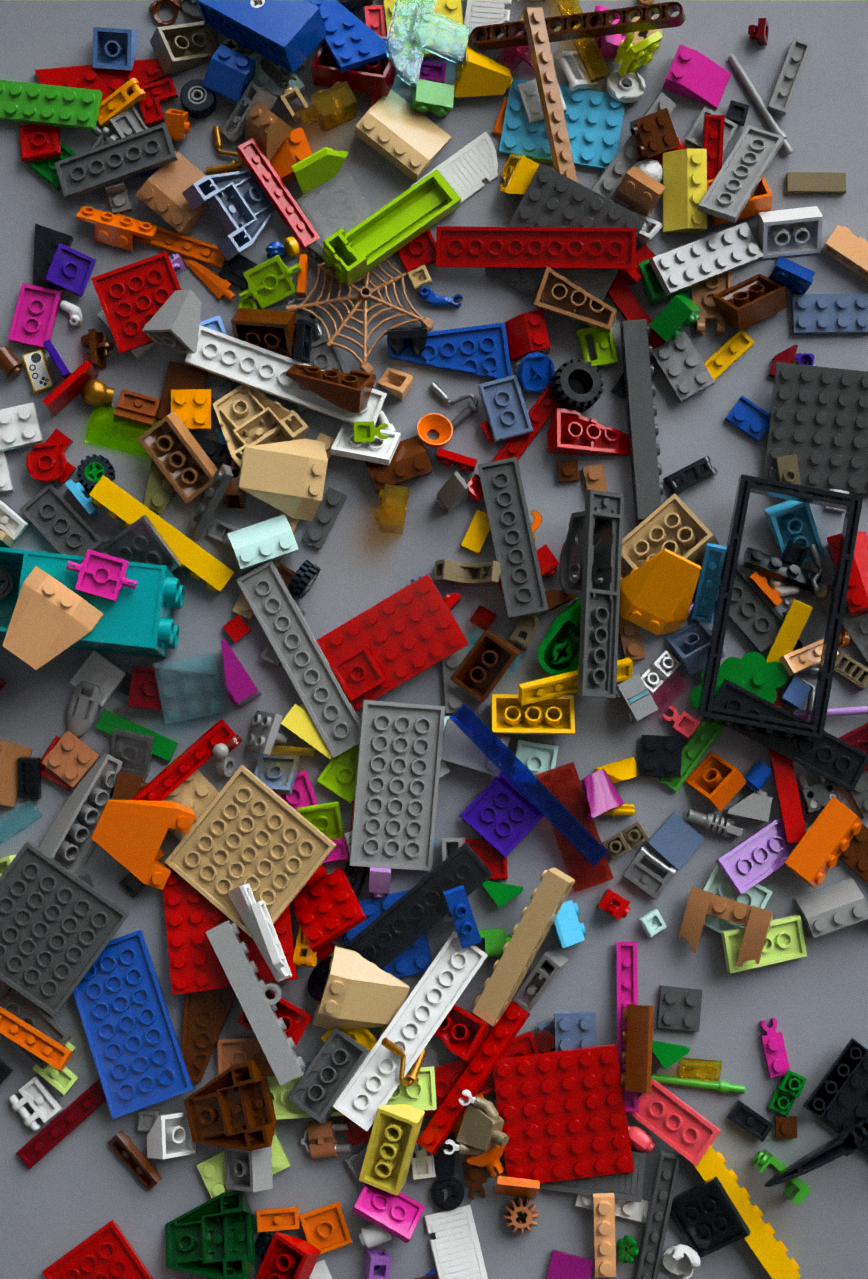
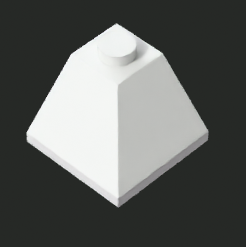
M186 1112L158 1116L147 1135V1158L168 1159L196 1154V1143L192 1142Z

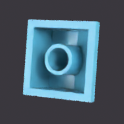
M572 900L563 903L552 924L560 948H566L585 940L583 935H586V930L583 923L579 924L577 915H580L577 904H573Z

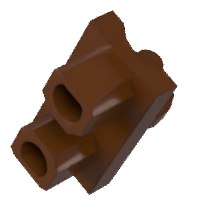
M94 328L88 329V334L81 336L82 346L85 348L90 347V353L83 354V363L88 361L92 366L101 369L106 368L105 357H109V351L114 349V344L108 342L107 337L103 336L102 332H97Z

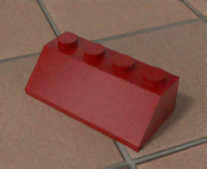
M857 532L846 597V606L850 618L868 614V536L866 532ZM842 533L827 537V547L835 572Z
M275 1232L255 1279H309L321 1251L305 1240Z

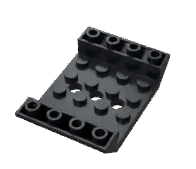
M853 1038L850 1039L803 1105L838 1134L857 1124L860 1120L868 1118V1049ZM861 1143L862 1148L859 1150L868 1156V1145Z

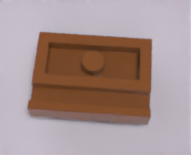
M122 389L116 410L113 413L114 418L153 427L160 408L161 399Z

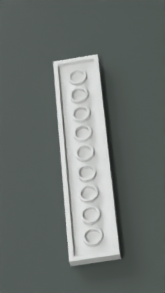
M199 325L197 351L195 354H187L185 359L186 364L354 425V421H374L375 427L387 393L372 388L367 405L360 413H351L348 410L339 408L286 376V372L294 364H308Z
M454 931L332 1107L365 1131H368L374 1123L378 1107L387 1104L401 1083L399 1081L401 1057L396 1056L381 1045V1041L384 1038H388L403 1050L406 1055L405 1077L488 955L475 945L462 949L457 933Z

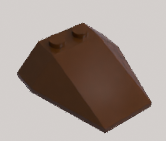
M253 1061L231 1066L184 1100L193 1143L247 1151L258 1150L272 1145L277 1120L268 1079Z

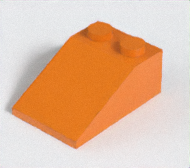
M302 127L290 132L269 161L283 183L296 179L291 168L292 165L313 154Z

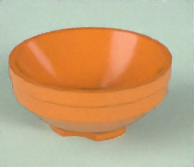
M426 414L421 417L417 424V436L428 447L440 448L445 446L453 434L451 422L441 414ZM429 432H435L438 434L439 438L436 440H432L428 437L427 434Z

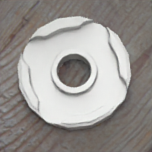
M618 70L613 71L606 83L607 92L610 96L623 103L638 101L643 96L646 87L642 76L638 73H629L622 77L617 72Z

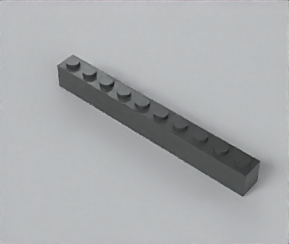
M647 319L626 320L620 324L635 522H642L663 504L661 503L660 496L663 495V484L659 483L662 467L661 463H658L657 458L660 455L659 443L656 444V436H658L659 429L658 424H655L654 416H657V406L653 404L655 385L651 382V377L654 376V367L650 365L652 346L648 344L651 329L647 325Z

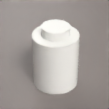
M374 1224L361 1228L362 1233H359L362 1245H367L368 1249L392 1240L390 1233Z

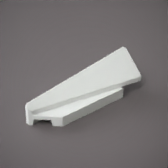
M249 883L228 891L231 901L276 981L279 982L292 977L265 901H255Z

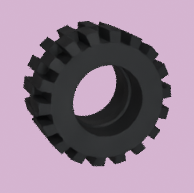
M575 358L571 359L570 362L566 361L552 375L551 382L549 383V388H552L549 394L554 397L552 401L559 404L558 408L563 407L582 413L586 409L588 410L601 397L600 395L603 392L601 387L604 385V382L600 380L602 375L597 373L598 368L596 366L593 368L591 362L585 363L584 359L577 361ZM568 379L578 380L584 388V394L575 393L570 388Z

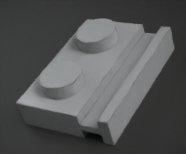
M135 107L110 119V124L120 139L148 129Z

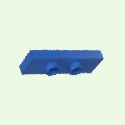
M461 885L443 892L462 949L482 942L464 886Z

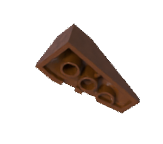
M294 364L286 372L287 377L339 408L348 410L351 413H360L367 405L376 380V375L358 370H351L350 373L338 372V368L322 371L318 366Z

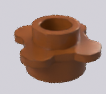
M844 628L840 632L838 644L840 648H846L850 641V635Z

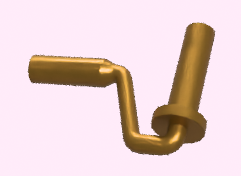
M214 126L212 129L217 152L222 155L238 157L239 163L234 159L232 160L233 163L206 167L207 175L238 171V168L244 165V161L237 152L222 150L220 126Z
M384 1038L381 1041V1045L396 1056L401 1057L399 1081L407 1087L412 1084H418L419 1079L417 1076L427 1052L425 1050L422 1051L413 1064L410 1073L404 1077L405 1053L388 1038Z

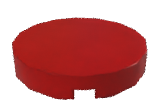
M41 443L33 447L30 453H28L26 467L28 473L35 480L41 483H52L64 475L67 469V459L65 453L58 446L52 443Z

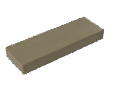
M787 172L786 193L845 194L846 173Z

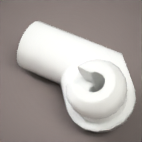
M63 300L60 309L69 313L70 324L73 326L81 325L83 321L81 309Z
M772 578L770 587L771 589L775 588L781 596L799 594V587L794 585L786 586L781 580Z

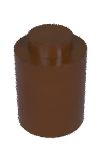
M7 346L0 348V369L8 378L17 377L22 372L21 368L23 365Z

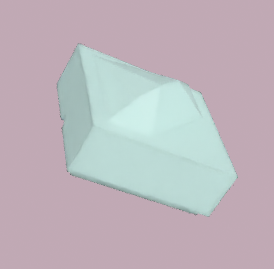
M653 909L638 919L649 938L667 927L658 909Z

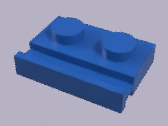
M742 395L725 420L758 442L769 427L770 414Z

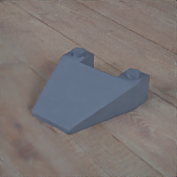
M250 170L207 175L193 183L182 193L193 210L207 202L229 234L216 244L227 261L254 243L276 210Z

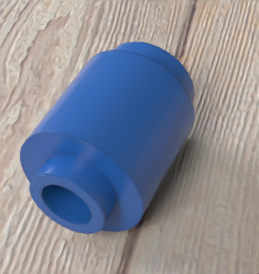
M759 761L757 764L755 763L744 776L747 780L744 786L752 792L754 790L760 791L771 777L770 774L773 770L762 761Z

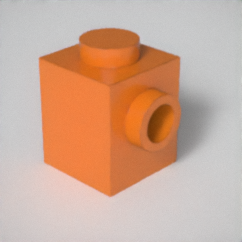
M170 108L166 111L165 123L172 141H181L190 133L189 111Z

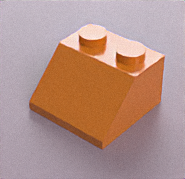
M711 751L686 778L685 782L707 803L721 812L743 788L747 780L736 767Z

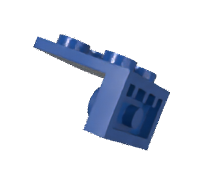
M779 256L769 279L790 288V291L795 294H805L813 282L812 278L815 272Z

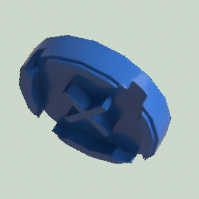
M532 352L527 354L518 365L517 377L520 385L530 392L538 393L544 391L551 382L550 379L555 372L554 364L543 353Z

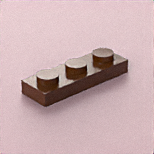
M123 1130L107 1142L148 1191L162 1179L158 1170L150 1164L143 1152L134 1145L131 1138Z

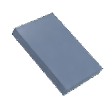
M517 375L478 385L494 443L533 433Z

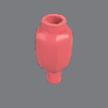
M628 1126L631 1146L639 1152L646 1151L650 1153L655 1146L652 1136L637 1126Z

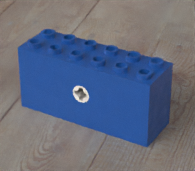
M195 0L206 26L235 40L240 45L291 73H294L298 67L301 68L308 65L307 57L327 36L320 8L316 4H311L305 0Z

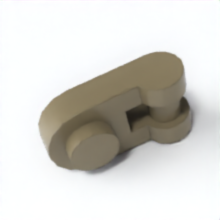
M536 615L521 617L509 642L513 645L517 644L521 646V649L527 651L539 627L538 617ZM520 631L528 634L526 639L518 636Z

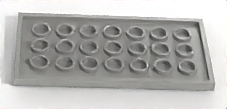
M372 700L362 701L349 856L350 866L432 871L445 706Z

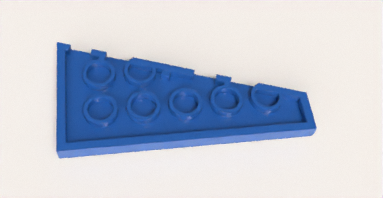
M305 0L311 4H316L321 10V16L327 32V36L323 41L341 73L365 66V64L377 62L379 59L381 61L390 58L393 54H396V50L337 0Z
M505 322L427 332L426 345L420 356L413 352L409 338L406 340L404 349L398 354L392 349L387 337L389 359L493 379L512 376Z

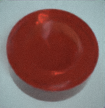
M238 734L226 744L229 752L242 742V738Z
M542 1030L535 1035L534 1045L539 1051L548 1052L553 1049L555 1038L551 1032Z

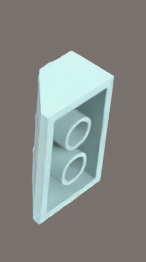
M285 514L227 533L240 572L263 565L270 560L274 561L295 554L299 550Z

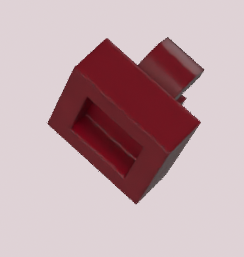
M758 18V26L749 25L748 28L750 39H757L759 46L767 45L769 24L766 18Z

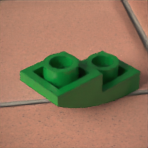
M787 1069L773 1092L767 1107L788 1116L795 1099L799 1098L807 1079Z

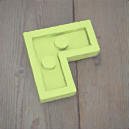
M69 1041L64 1046L72 1052L76 1049ZM37 1064L32 1068L63 1095L70 1090L79 1078L66 1066L63 1071H59L49 1064L45 1069H41Z

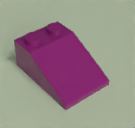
M223 639L221 641L224 674L226 687L229 690L226 695L232 704H238L240 707H243L261 695V693L229 644Z

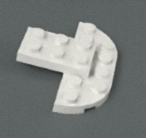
M34 402L0 410V492L14 491L5 451L43 442Z

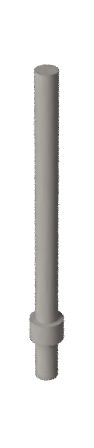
M735 55L729 56L728 61L774 134L784 136V142L781 147L787 156L792 154L793 150L786 140V134L778 127Z

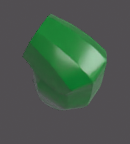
M579 598L575 599L552 621L538 647L537 657L540 666L553 676L575 671L579 665L581 603Z

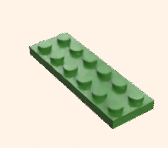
M0 80V120L95 131L103 93L101 90Z

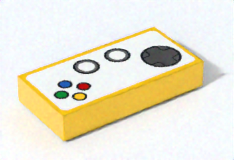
M40 349L22 355L35 394L55 388L43 351Z

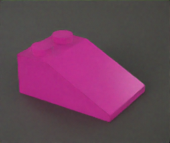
M680 44L666 76L663 89L717 109L731 73L699 51Z

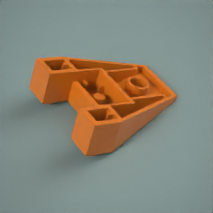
M107 799L91 839L143 884L163 890L171 871L165 862L156 860L155 857L168 828L188 834L196 814L191 807L174 801Z

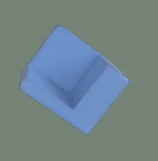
M793 677L783 690L780 701L797 710L803 704L811 686Z

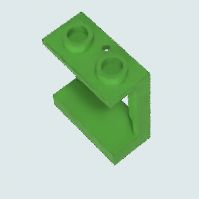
M766 1149L763 1152L759 1151L753 1158L752 1166L761 1173L769 1164H772L779 1172L787 1168ZM796 1177L789 1180L792 1183L783 1194L799 1206L812 1189Z

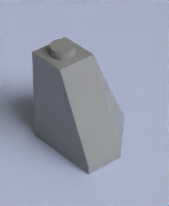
M176 290L144 326L142 331L153 342L161 346L165 343L168 346L174 347L173 351L177 353L195 354L197 351L202 302L191 290Z

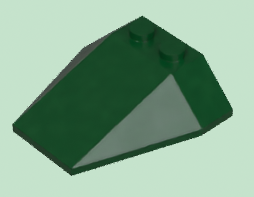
M244 1191L221 1193L165 1224L166 1268L217 1279H243L249 1277L255 1261L253 1214Z

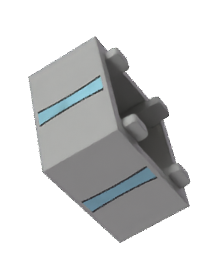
M639 673L616 685V698L614 700H619L626 712L624 718L627 722L631 721L632 725L659 710Z

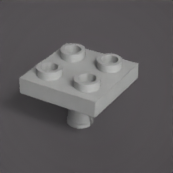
M256 710L251 721L250 733L246 737L245 749L271 755L274 743L281 746L285 745L288 735L278 731L283 716Z

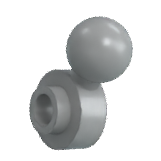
M218 743L212 750L213 756L219 759L216 765L218 774L224 777H231L236 770V761L233 757L228 756V747L223 743Z

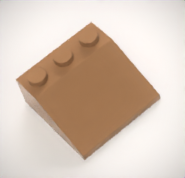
M177 151L176 156L178 160L161 166L147 179L136 196L179 233L187 236L210 206L206 202L193 210L182 193L193 183L207 175Z

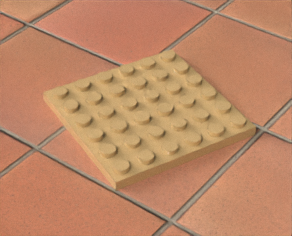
M241 765L192 826L189 833L185 835L169 855L165 863L252 938L231 901L228 891L249 883L255 901H265L274 925L337 845L245 766Z

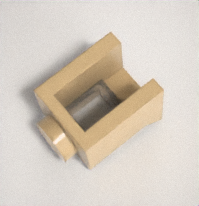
M297 86L287 88L283 95L280 96L295 122L312 112Z

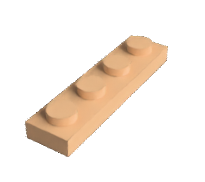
M614 1193L593 1194L595 1278L616 1277Z

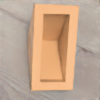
M388 367L377 383L403 401L414 385V377Z

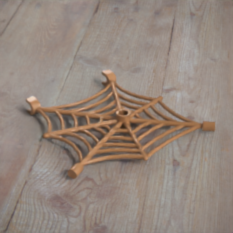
M387 259L385 263L399 274L398 276L391 277L380 265H377L379 270L390 280L384 281L373 270H370L353 282L356 283L365 278L364 287L359 289L352 283L348 286L347 296L340 297L342 283L333 273L335 268L330 270L325 268V262L317 264L316 281L309 295L300 305L285 306V310L297 312V310L301 309L312 314L320 321L326 331L328 340L326 347L333 345L350 352L360 362V370L362 372L373 374L374 368L367 362V359L378 341L387 334V330L374 341L368 352L367 340L383 323L394 318L409 316L413 319L396 324L391 328L420 321L422 327L427 326V332L433 329L435 323L428 316L425 318L421 316L407 297L404 277L408 274L398 271ZM321 270L324 271V280L319 296L315 302L305 304L311 298L318 285ZM370 272L382 282L381 285L376 286L369 279ZM328 274L330 275V286L326 300L320 301L326 287ZM335 278L338 280V292L336 298L330 299ZM401 279L404 298L415 314L406 311L399 302L395 288L396 281ZM392 284L393 295L399 307L393 305L388 296L387 286ZM384 288L385 296L388 302L383 300L380 293V289ZM352 289L359 294L351 295ZM377 291L379 298L372 296L371 294ZM359 298L357 303L354 305L351 300ZM370 300L378 303L367 309V302ZM343 301H347L351 305V311H349L347 305ZM339 302L345 308L348 315L344 320L339 310L331 303ZM361 303H363V310L358 309ZM327 304L337 313L341 321L338 329L332 315L321 305ZM382 305L388 307L378 311L367 321V313L372 309ZM317 307L329 316L334 328V334L331 338L324 321L313 311L306 308ZM390 310L402 313L382 320L367 335V326L376 316ZM355 312L363 313V322L352 317ZM353 320L363 325V333L347 326V322ZM343 328L356 332L363 337V346L354 339L339 333ZM336 337L347 339L363 350V361L353 350L334 343Z

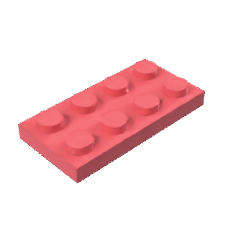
M651 1079V1094L642 1093L639 1097V1112H629L631 1116L695 1166L699 1165L721 1132L719 1128L655 1079Z

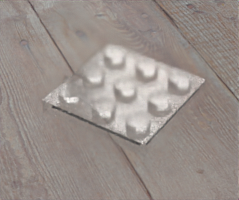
M347 170L296 199L322 243L342 227L345 229V233H347L374 214Z

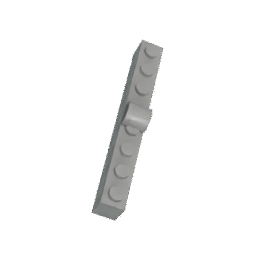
M228 920L206 931L205 933L280 1086L303 1075V1068L306 1067L301 1056H296L293 1050L296 1048L292 1037L288 1038L284 1031L287 1029L282 1017L278 1019L275 1013L278 1010L276 1003L282 997L281 987L276 983L265 984L263 979L259 980L256 974L259 972L254 960H249L247 956L249 949L244 941H240L238 937L240 931L235 922L231 923ZM268 989L275 991V998H268Z

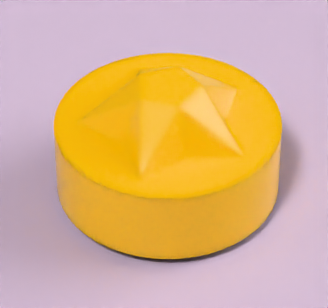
M293 236L285 238L283 245L286 253L290 257L299 255L300 245Z

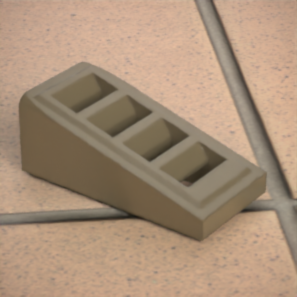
M839 651V654L836 656L834 672L860 691L864 690L868 685V668L844 652ZM842 658L846 660L841 668L837 667ZM850 663L852 665L851 668L847 673L844 672V670ZM857 668L859 670L855 677H852V673ZM865 674L866 676L862 682L858 681L861 675Z

